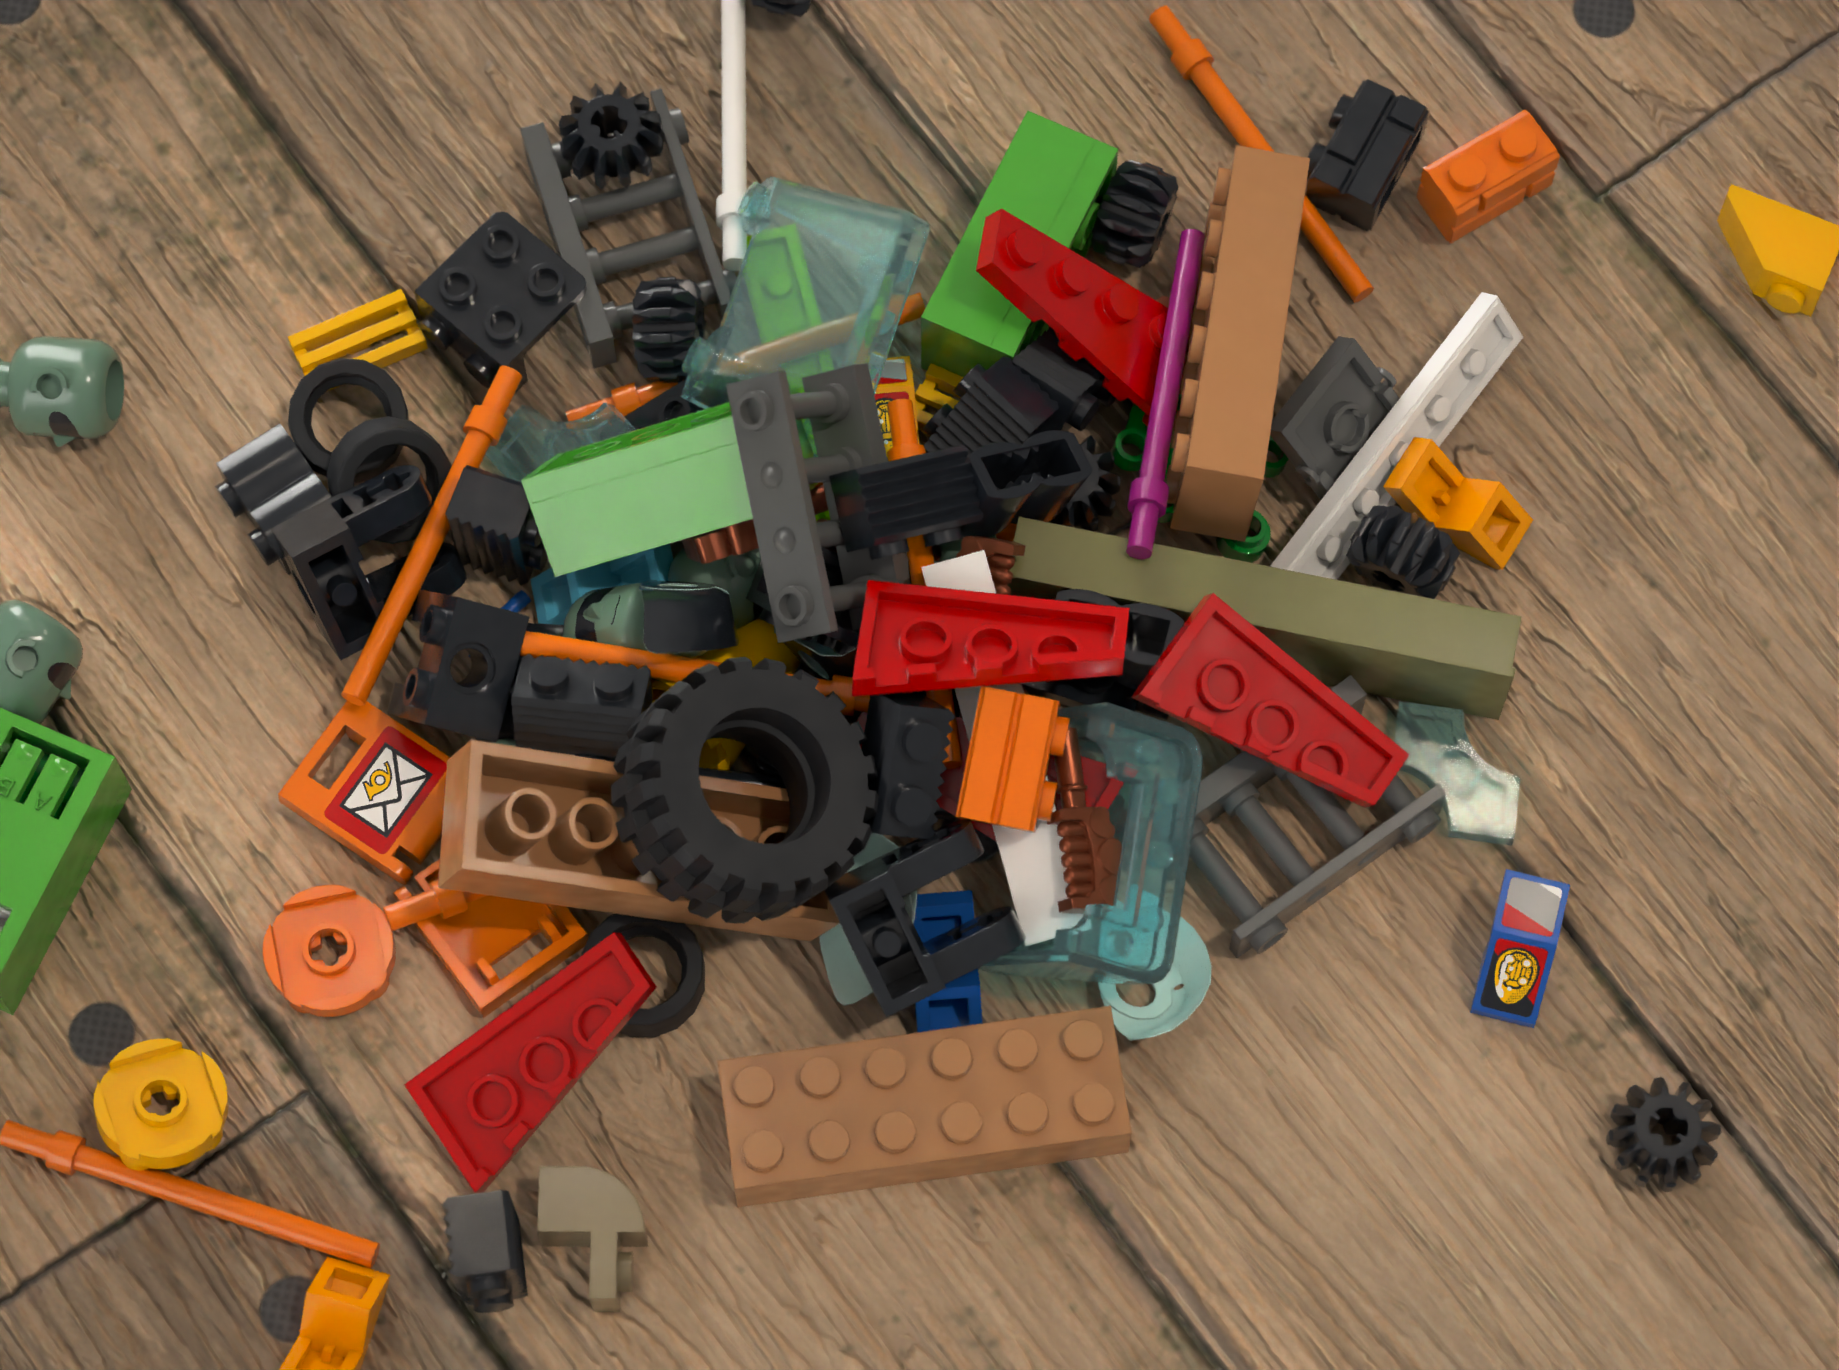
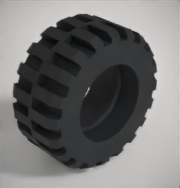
M747 657L727 658L718 667L709 663L694 670L652 702L650 707L635 719L627 731L629 740L617 752L614 768L616 772L624 775L611 785L612 805L615 808L623 807L625 816L615 823L621 841L625 843L632 840L639 853L631 861L642 876L651 870L660 879L661 883L657 887V891L669 901L674 902L683 896L690 900L687 907L688 911L706 919L722 910L721 918L725 923L745 924L755 916L761 921H766L783 915L793 907H799L844 876L854 865L853 856L865 849L872 833L870 825L865 822L877 815L879 795L876 791L868 790V783L878 776L874 757L872 755L864 757L860 744L867 740V737L859 722H855L852 725L848 723L840 712L847 705L834 692L825 697L815 689L819 682L817 678L803 670H799L793 676L785 674L786 665L780 661L764 658L752 668V661ZM726 738L742 742L759 751L776 768L785 784L790 803L789 825L782 842L779 844H763L747 840L728 829L712 812L703 795L699 779V759L706 740Z

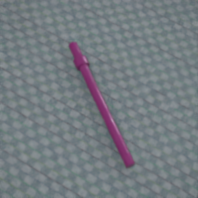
M1186 229L1181 232L1139 478L1132 481L1127 507L1132 513V520L1126 552L1135 559H1148L1152 556L1158 518H1161L1166 513L1169 486L1164 480L1206 238L1203 232L1196 229Z

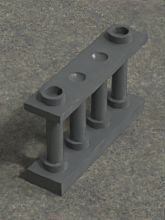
M662 88L650 91L652 111H657L662 119V130L658 135L662 137L663 150L671 174L629 185L628 189L622 187L581 199L579 194L568 197L562 179L572 176L573 161H565L562 158L559 145L561 141L550 143L544 122L520 128L525 157L556 254L577 270L586 281V293L573 307L593 369L617 362L614 339L624 337L623 330L633 328L631 318L634 312L633 302L620 306H615L614 301L602 304L597 285L606 283V276L697 250L707 280L696 284L701 290L704 307L715 304L724 331L735 328L733 305L743 302L735 271H729L721 267L681 145L689 143L681 110L679 107L671 110L668 109ZM614 133L607 134L608 139L615 138ZM677 197L680 198L689 227L599 253L596 247L585 250L579 232L588 230V223Z
M868 363L850 365L803 377L802 382L805 393L790 394L786 371H777L726 385L778 643L838 631L835 612L849 610L852 629H860L868 580L911 584L906 552L871 560L868 548L851 552L846 551L829 478L830 475L888 462ZM810 419L818 457L803 458L796 420ZM823 482L831 521L816 523L809 484ZM836 546L843 585L829 587L822 548Z
M1350 675L1331 690L1362 714L1367 694ZM1242 751L1147 818L1143 840L1158 859L1173 848L1178 853L1186 852L1242 923L1233 930L1229 946L1234 956L1239 958L1251 948H1254L1259 954L1272 947L1288 932V928L1285 926L1286 923L1403 839L1407 838L1413 844L1428 835L1442 820L1438 814L1441 812L1447 792L1438 783L1416 799L1396 774L1382 794V798L1394 811L1395 815L1365 835L1332 792L1246 751ZM1276 775L1281 781L1288 779L1345 850L1317 871L1311 868L1257 800L1260 796L1258 788ZM1224 812L1230 817L1236 815L1239 817L1293 885L1292 889L1264 909L1206 836L1209 832L1206 825Z

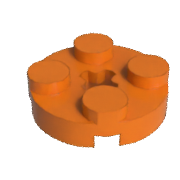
M321 885L295 894L283 905L284 910L276 917L273 925H269L264 935L263 961L276 991L288 1001L295 1011L320 1017L343 1016L360 1010L370 1001L380 998L386 992L389 986V977L395 965L396 945L393 932L384 912L374 902L372 904L367 898L357 895L355 890L341 885ZM327 936H334L337 945H347L346 954L339 956L338 963L331 966H326L323 960L312 959V952L322 949V938Z

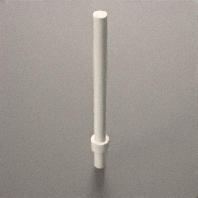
M721 0L722 194L716 199V225L722 230L723 267L729 271H740L747 267V230L753 225V199L747 194L745 0Z

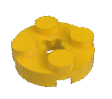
M151 1039L125 1048L109 1063L110 1069L102 1077L101 1083L98 1080L94 1091L95 1121L105 1144L120 1156L122 1163L128 1168L139 1171L148 1168L168 1169L179 1167L198 1159L205 1152L216 1148L221 1142L223 1127L228 1115L227 1086L220 1068L208 1055L201 1051V1057L192 1050L184 1049L182 1042ZM156 1092H163L167 1100L178 1099L180 1102L179 1105L171 1108V1113L160 1116L156 1113H149L144 1109L151 1105V1095Z

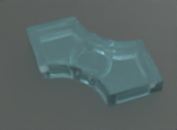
M603 403L598 409L583 418L568 422L552 421L532 407L521 405L508 419L496 446H489L485 455L507 478L521 482L524 477L558 453L636 429L612 404Z
M1399 701L1394 742L1410 754L1400 768V771L1415 776L1430 789L1439 783L1447 792L1443 809L1447 818L1448 837L1512 846L1515 838L1520 778L1516 775L1497 770L1477 754L1465 731L1463 710Z

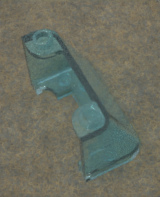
M773 176L767 178L762 184L753 182L744 194L738 209V215L744 218L743 231L752 236L720 327L706 340L698 337L685 356L682 371L687 373L688 377L681 397L703 409L729 402L727 384L777 371H786L792 394L805 393L802 382L803 377L850 365L866 363L869 366L875 395L928 237L929 222L905 209ZM801 419L813 456L818 457L810 419Z
M1108 702L1060 708L1058 716L1070 718L1069 728H1077L1080 755L1105 763L1107 777L1125 782L1108 810L1110 821L1115 827V834L1112 838L1118 839L1122 844L1113 906L1107 904L1086 905L1083 917L1076 926L1069 929H1057L1054 939L1025 946V942H1023L1011 952L977 969L998 975L1131 985L1155 984L1163 980L1169 973L1175 955L1202 774V752L1199 742L1191 732L1183 727Z

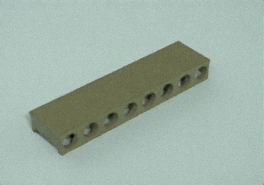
M1024 517L1018 518L1013 542L1025 545L1024 556H1013L1015 564L1013 568L1009 569L1013 573V579L1007 585L1011 588L1010 595L1055 600L1057 592L1063 590H1090L1109 597L1120 606L1144 603L1166 608L1181 617L1185 623L1202 598L1214 593L1327 686L1334 687L1352 675L1367 694L1497 720L1500 718L1514 679L1516 668H1513L1521 616L1159 544L1153 545L1150 558L1135 559L1126 552L1128 538Z

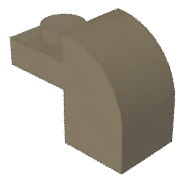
M539 1166L537 1233L542 1246L590 1247L589 1300L593 1312H620L621 1292L633 1291V1252H622V1247H648V1236L643 1215L635 1196L619 1179L596 1168L583 1166Z

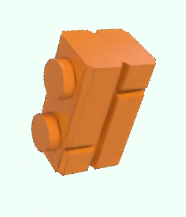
M1523 110L1424 167L1416 197L1443 237L1451 244L1522 203L1524 196L1532 197L1551 186L1555 176L1554 170L1557 169L1560 155L1530 112Z
M981 686L956 812L957 818L1032 833L1036 831L1038 820L1051 821L1058 783L1045 781L1050 755L1063 757L1070 718L1058 716L1059 701Z

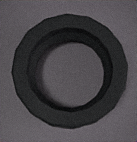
M339 358L318 365L300 380L290 399L288 425L293 441L311 469L327 477L332 452L326 450L315 438L311 421L312 411L318 399L329 389L344 384L359 385L373 392L381 401L386 417L409 421L408 409L401 388L385 370L366 360ZM396 444L381 446L367 455L356 470L354 482L363 481L381 474L397 460L404 446Z
M388 416L366 420L344 435L332 451L327 470L329 493L332 497L355 487L354 478L356 470L367 455L381 446L396 444L406 446L417 453L425 465L426 485L432 496V502L416 518L373 539L375 541L395 544L417 538L451 468V462L440 444L429 433L412 421Z
M622 914L608 916L591 932L581 956L610 934L617 932L621 933L626 941L635 937H654L666 942L677 953L682 965L681 981L676 992L663 1004L650 1009H638L619 1033L629 1037H657L678 1029L695 1013L705 991L704 957L695 933L685 923Z

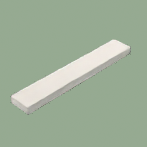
M1483 292L1478 296L1270 567L1335 580L1340 577L1350 564L1346 554L1351 545L1350 539L1362 518L1368 515L1373 506L1388 507L1396 504V501L1383 486L1413 438L1432 439L1439 447L1523 338L1498 296Z
M984 550L921 567L926 586L997 594ZM1021 683L984 686L1024 694ZM981 686L955 688L969 743ZM1054 803V807H1053V812H1054V811H1057V810H1056V807H1055V803ZM1038 820L1035 833L992 825L1018 921L1026 935L1025 946L1089 929L1085 913L1059 912L1058 902L1068 899L1065 894V888L1069 884L1064 882L1063 872L1067 868L1063 867L1061 863V857L1065 853L1061 852L1059 848V841L1062 837L1058 836V825H1047V821Z

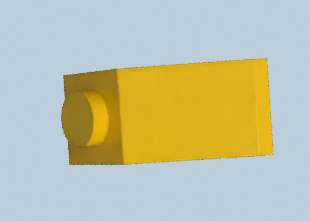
M1731 184L1717 222L1752 293L1766 299L1769 305L1785 313L1800 312L1811 317L1839 252V225Z

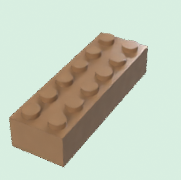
M1236 145L1230 169L1218 168L1213 198L1209 203L1204 229L1206 243L1197 285V301L1193 309L1188 342H1190L1188 358H1185L1179 395H1182L1180 410L1176 414L1171 440V448H1174L1165 480V483L1169 486L1167 503L1174 504L1170 524L1171 529L1243 542L1246 540L1264 480L1310 158Z
M470 740L447 760L438 888L810 942L839 924L824 890L799 907H793L779 917L761 921L755 916L745 924L725 923L721 918L722 910L708 919L690 913L687 908L690 900L683 896L674 902L669 901L657 891V887L661 883L660 879L651 870L642 876L631 861V859L639 854L633 841L625 843L621 841L615 823L625 815L623 807L615 808L612 805L611 785L624 774L616 772L614 768L615 762L478 740ZM699 775L702 792L707 804L715 816L728 829L747 840L757 843L779 844L784 840L790 819V803L786 789Z
M1111 1006L717 1060L737 1207L1129 1152L1132 1131Z

